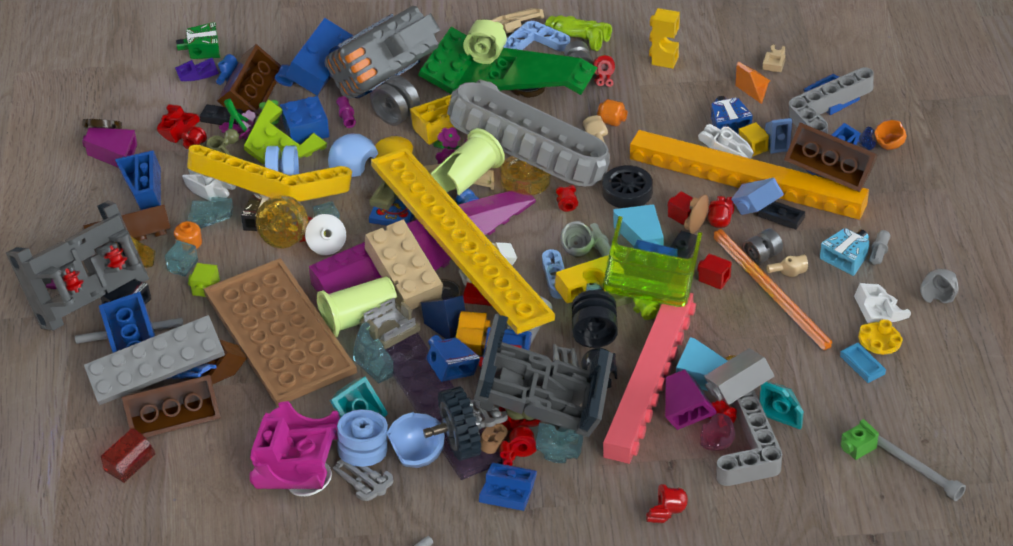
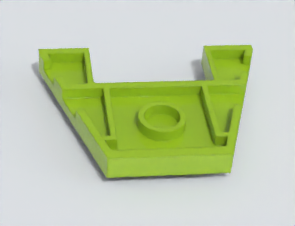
M270 100L266 102L244 144V150L263 165H265L267 146H278L282 154L285 146L296 145L299 159L304 156L309 157L313 152L319 149L322 151L327 147V142L315 133L299 145L271 124L282 114V109Z

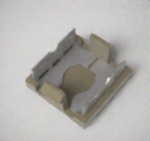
M395 298L381 304L380 308L375 307L364 313V319L360 320V326L384 350L421 330L420 325L415 321V317L412 318L411 312L413 310L404 302H401L400 309V305L395 302Z

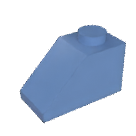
M791 118L772 120L766 123L765 131L769 135L768 149L770 154L788 151L791 143Z
M769 178L742 184L732 197V201L740 214L744 215L758 212L782 197L784 193L775 178Z

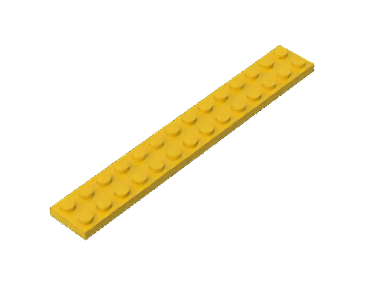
M407 148L371 159V166L495 310L500 315L508 317L507 323L516 334L555 320V313Z

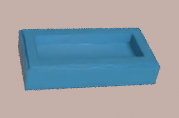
M859 343L840 352V357L867 383L886 373V369Z

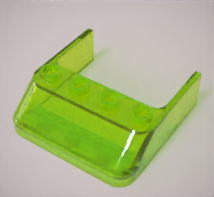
M619 216L609 252L603 288L612 294L676 307L685 306L690 295L702 233L698 232L694 254L691 259L654 253L618 244L623 219L622 216Z

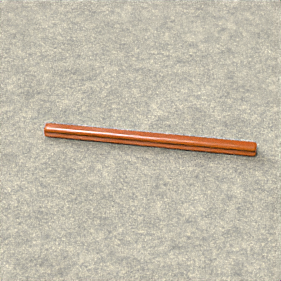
M722 229L714 232V239L822 350L832 347V340Z

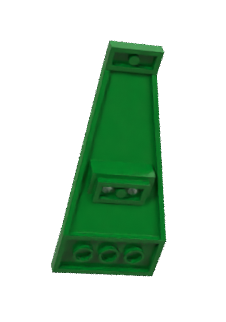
M450 27L440 41L438 48L433 51L421 68L418 76L450 94L464 83H476L481 79L495 84L500 92L501 90L565 86L582 95L598 67L582 58L503 48L499 57L492 63L481 64L474 61V57L470 54L467 55L464 50L463 43L467 35Z

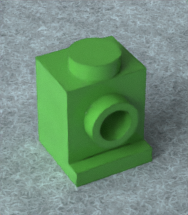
M862 419L859 425L842 434L841 447L845 453L857 460L877 448L879 433L867 421Z

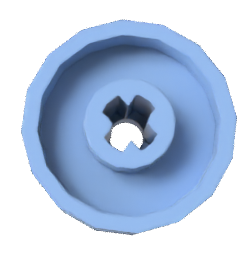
M296 145L285 146L282 154L278 146H267L265 167L290 176L299 174V158Z
M361 409L344 414L339 419L337 425V452L339 457L348 464L361 467L381 462L386 456L388 449V424L386 419L381 414L371 410Z

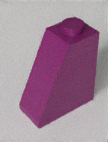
M88 128L82 140L83 147L86 148L88 156L118 167L115 159L134 155L138 145L135 130Z
M685 369L666 377L665 417L677 430L716 415L715 408L699 384Z

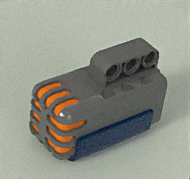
M411 6L395 16L393 13L333 47L326 56L324 64L328 68L330 76L335 80L336 86L341 90L342 96H346L348 99H358L372 92L394 75L399 76L420 63L421 58L436 50L439 44L434 34L440 31V28L431 13L424 16L417 6Z

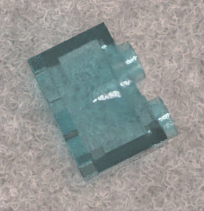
M539 423L536 450H540L548 461L566 463V459L573 457L577 459L579 457L584 436L570 429L560 432L553 425Z

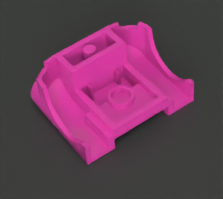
M289 401L278 403L279 407L270 414L265 413L261 421L250 455L254 465L253 471L250 472V482L256 489H322L327 475L325 463L332 440H338L337 425L340 419L337 411H332L325 418L312 419L296 412Z

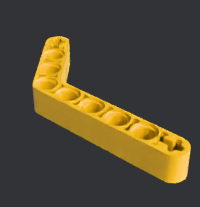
M192 145L188 150L187 168L189 170L285 203H295L345 193L350 189L352 170L345 166L290 176L201 145Z

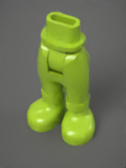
M550 16L545 22L546 26L565 33L570 37L589 39V46L594 51H599L602 41H609L612 34V27L609 23L580 20L573 16Z

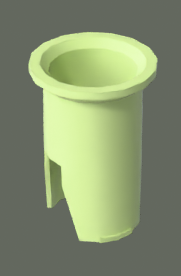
M476 128L470 131L467 141L443 161L431 175L446 192L457 188V194L460 195L489 169L502 166L505 161V154L500 143L492 134L483 129Z
M385 276L330 294L324 290L317 293V305L319 314L335 337H338L341 330L360 325V320L364 319V313L375 307L380 308L381 304L396 298L397 294L392 281Z

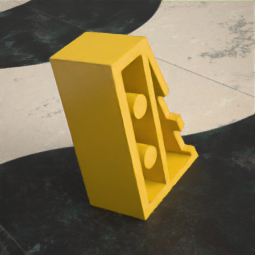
M451 95L410 108L413 129L428 145L438 140L437 136L443 128H455L451 124L450 116L447 113Z

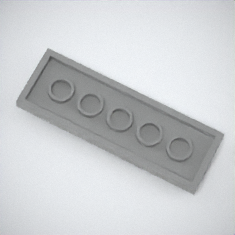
M209 315L84 364V367L100 406L222 357L225 353Z

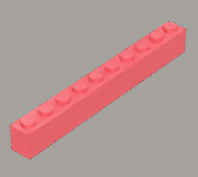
M668 288L603 442V458L630 464L633 455L637 456L640 446L639 440L645 437V425L651 422L652 408L657 407L659 401L658 393L664 390L665 376L670 375L672 368L671 361L676 360L678 345L683 343L684 330L689 328V317L695 313L696 303H693V293Z

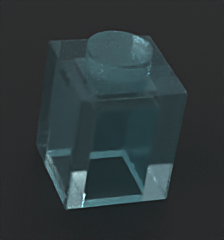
M177 240L165 255L167 271L186 277L198 262L196 246Z

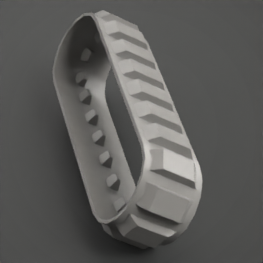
M464 83L456 91L452 92L447 113L450 116L451 124L461 132L469 134L473 129H483L498 140L505 153L577 186H593L602 180V177L606 174L610 163L609 150L607 145L596 136L484 84Z

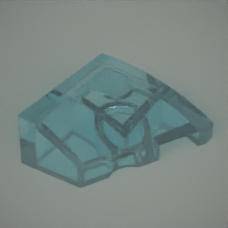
M212 197L211 201H192L188 221L196 223L202 229L231 218L233 212L232 198Z
M365 322L361 325L355 340L353 360L379 384L393 377V360L383 348L378 338L372 339L369 334L370 325Z

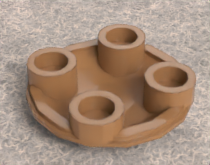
M705 194L699 198L694 197L690 203L692 211L690 217L685 220L684 229L689 230L692 234L700 229L707 217L709 198Z

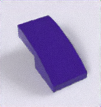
M213 58L196 65L191 60L175 67L180 81H196L219 74Z

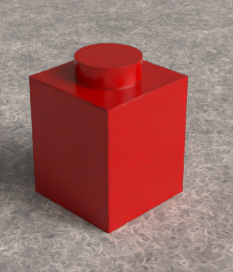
M682 191L671 197L667 204L668 217L684 226L685 220L690 217L692 211L690 203L693 197Z
M709 253L698 264V281L721 290L731 278L732 262Z

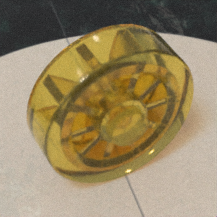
M514 156L507 158L501 165L500 181L508 191L523 195H536L545 191L550 185L551 174Z
M279 195L265 201L259 207L256 214V228L260 237L268 245L284 249L297 244L305 237L306 227L309 223L308 216L303 205L295 198ZM293 212H294L296 218H292L291 214H292ZM293 222H298V226H296V225H294V224H292V223H293Z

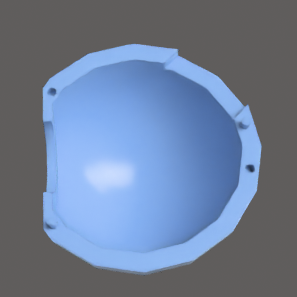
M347 134L339 137L331 146L328 164L330 168L338 166L350 168L352 170L351 177L361 176L365 170L367 159L369 157L374 159L378 155V150L367 137L361 134Z
M411 412L402 415L392 423L387 431V436L403 466L420 468L431 464L439 457L444 448L445 434L433 435L425 438L423 434V429L441 424L436 418L427 414Z

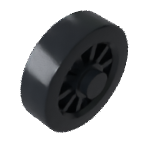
M632 165L618 166L609 170L604 175L602 194L609 204L618 208L643 206L652 198L653 179L643 168Z

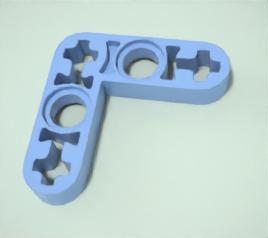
M528 21L507 38L504 48L523 50L531 42L537 41L557 51H564L565 47L570 43V36L537 21Z
M546 250L542 254V265L549 292L552 297L562 299L555 289V276L550 274L565 269L562 257L557 250ZM588 283L586 291L603 290L596 283H592V285Z

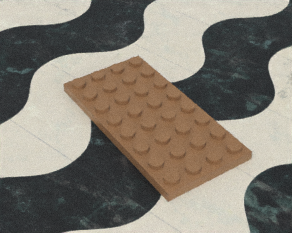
M281 258L204 288V295L236 344L247 357V361L277 407L280 402L292 401L357 373L355 364Z

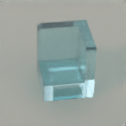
M332 201L313 207L314 217L321 214H329L340 219V213Z

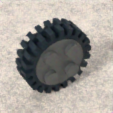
M461 386L440 391L438 393V407L442 424L423 429L424 437L428 438L445 433L451 450L459 461L480 455L481 438L479 430L481 429L479 417L473 414L471 398L467 397L466 392H464Z

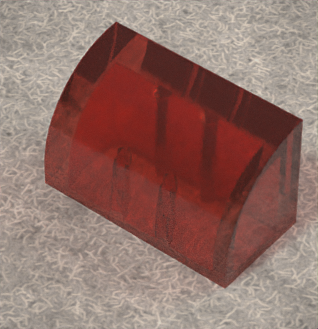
M131 428L101 455V460L105 472L125 483L156 454L150 442L140 432Z

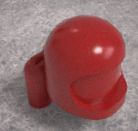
M601 55L592 64L598 67L595 72L597 77L594 83L598 86L605 85L611 87L614 82L610 79V76L614 73L615 62L612 57Z
M717 196V201L710 202L708 210L710 225L715 228H725L730 224L735 207L732 197H727L726 199L723 196Z
M518 426L511 431L509 442H501L499 449L500 457L503 458V465L512 466L516 456L527 457L537 451V442L530 428Z
M660 484L658 487V505L649 509V512L646 514V522L665 523L671 518L672 514H679L684 511L688 503L687 494L684 489L679 487L668 488L665 484Z

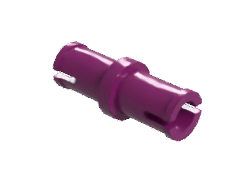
M341 96L336 101L339 107V116L343 119L344 126L346 125V128H352L356 125L354 109L350 106L349 99L346 96Z

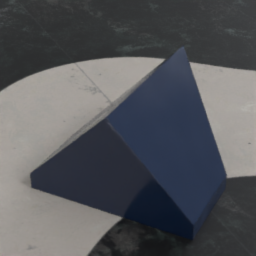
M463 295L420 302L424 324L445 339L455 338L461 311H466Z

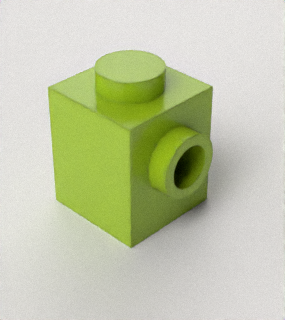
M196 264L193 273L188 278V285L191 287L193 296L206 297L204 295V288L219 283L220 278L217 265Z

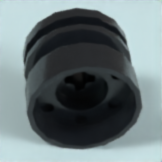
M588 290L574 298L572 302V334L577 343L589 348H601L609 345L616 339L618 335L616 301L612 295L601 290Z

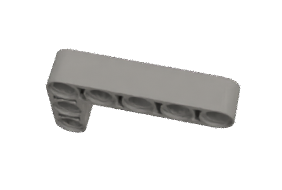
M867 67L857 69L790 99L789 118L792 119L793 124L797 128L799 123H803L828 134V123L820 114L827 112L832 106L845 104L870 93L874 87L873 70Z
M752 390L732 403L733 408L737 410L738 420L751 450L727 454L718 458L716 480L724 486L774 477L781 472L782 450L755 390Z

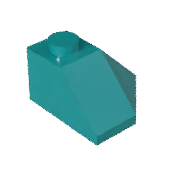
M366 376L354 379L337 391L329 400L340 418L346 413L361 409L377 412L383 417L388 415L387 410Z
M771 381L763 383L760 388V404L766 417L801 430L804 411L792 389Z

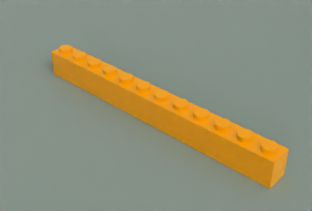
M638 130L630 143L631 160L740 188L742 184L775 178L784 193L779 199L858 220L861 219L868 203L869 189L862 188L858 192L824 177Z

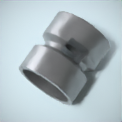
M573 41L565 47V56L582 58L593 64L588 46L583 41Z
M771 228L760 232L757 236H753L743 243V251L757 265L783 250L780 236Z

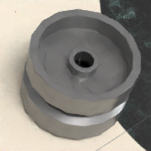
M397 75L390 77L382 85L374 89L370 95L371 104L376 114L385 123L393 126L399 125L411 115L410 108L420 105V98L413 85L407 79Z

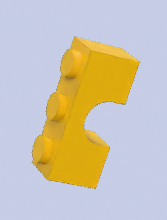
M657 8L655 15L651 16L650 26L652 30L649 41L652 42L649 50V57H652V65L674 69L679 58V42L670 41L666 37L675 38L680 24V12Z
M613 254L556 272L555 289L568 304L573 302L577 295L586 291L588 283H596L604 291L622 286L625 270Z

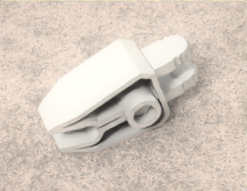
M707 124L704 128L705 131H701L698 135V139L711 149L750 159L754 153L748 142L729 127H723L720 130L711 124Z
M189 169L190 174L182 176L185 185L193 193L208 201L216 200L218 197L227 198L229 196L227 189L234 190L236 188L235 185Z

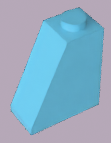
M654 204L613 209L614 228L633 246L637 240L664 246V237Z
M690 337L677 364L676 373L685 369L702 390L708 391L705 387L707 381L704 376L726 363L727 360L695 338Z

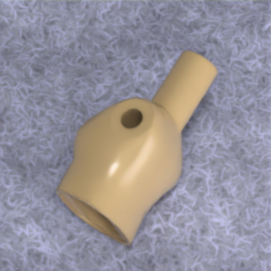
M598 115L591 116L583 121L585 132L596 136L604 142L603 137L608 134V130L602 117Z
M805 254L787 256L782 262L767 265V272L780 271L783 275L795 277L807 271L808 260Z

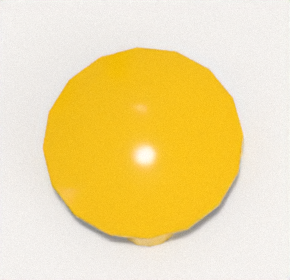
M401 136L386 137L375 145L378 150V155L375 158L407 148L411 153L413 152L412 143Z
M887 319L863 324L859 330L858 338L861 345L873 353L881 355L896 352L902 345L903 338L900 332Z

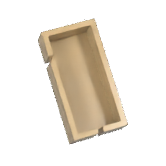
M404 219L386 226L385 231L383 228H380L365 235V250L381 277L387 276L392 281L397 294L395 300L400 305V309L401 302L406 303L413 310L421 306L420 302L441 298L443 283Z

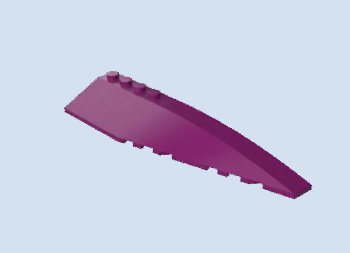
M525 188L476 199L458 206L484 235H491L495 232L497 226L500 224L505 225L510 221L509 218L511 216L519 215L534 204L536 199ZM418 219L408 223V228L433 269L436 271L440 267L445 268L449 265L450 256ZM365 242L309 266L311 285L317 292L324 290L328 294L382 278L365 250Z

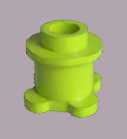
M650 291L641 296L637 295L633 300L635 302L634 312H641L644 320L656 318L660 309V304L652 300L653 294Z

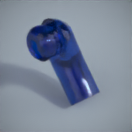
M869 126L861 133L858 142L863 147H866L867 150H872L876 146V142L871 137L874 134V129Z

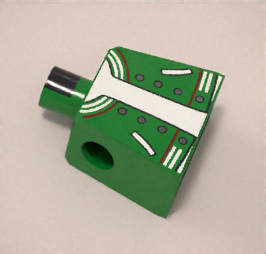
M215 22L186 29L187 38L176 40L177 50H189L191 59L220 58Z

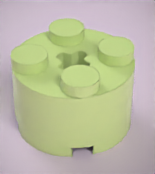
M476 20L463 43L466 54H470L474 57V61L481 64H490L496 60L507 40L503 25L500 22H493L491 20Z

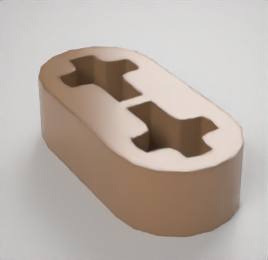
M501 423L492 427H486L480 437L481 450L485 453L494 454L501 442L504 441L508 433L507 428Z

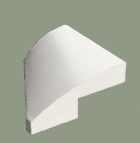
M859 284L854 297L867 323L879 322L882 319L897 322L910 317V310L900 309L896 305L898 300L889 295L879 284Z

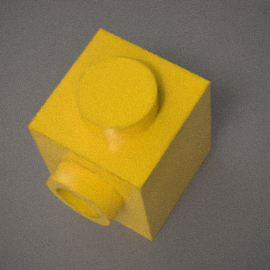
M756 122L739 128V136L748 142L754 152L752 157L768 151L769 135Z

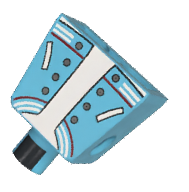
M848 229L840 230L821 243L820 259L854 276L868 255L869 236L867 232L859 230L857 233H854Z

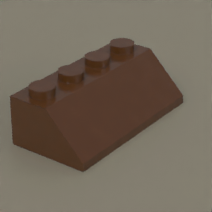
M255 44L242 55L217 102L226 107L224 101L231 99L236 109H242L243 113L251 110L258 117L262 111L259 108V104L261 102L266 103L277 83L275 75L279 72L281 65Z
M799 123L784 161L860 192L871 173L878 155L813 127Z
M165 205L121 215L131 239H135V242L147 240V235L155 234V237L166 235V230L171 229ZM98 222L83 225L82 229L84 230Z
M210 375L121 397L132 441L221 418Z

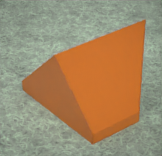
M738 61L736 65L735 86L762 104L771 80Z

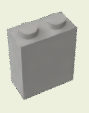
M748 348L704 377L707 381L705 387L710 395H715L718 401L722 400L729 405L775 376L765 357Z

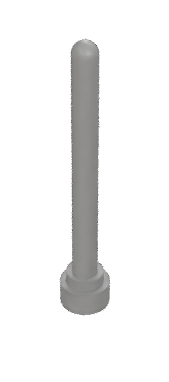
M880 435L878 436V446L943 487L949 498L958 501L963 496L966 490V486L958 480L949 481Z

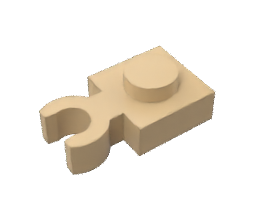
M775 45L771 46V52L766 53L763 70L782 72L786 56L785 46H782L781 50H776Z

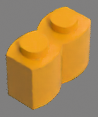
M461 311L456 338L477 355H482L483 349H485L486 333L488 327L491 328V320H487V313Z

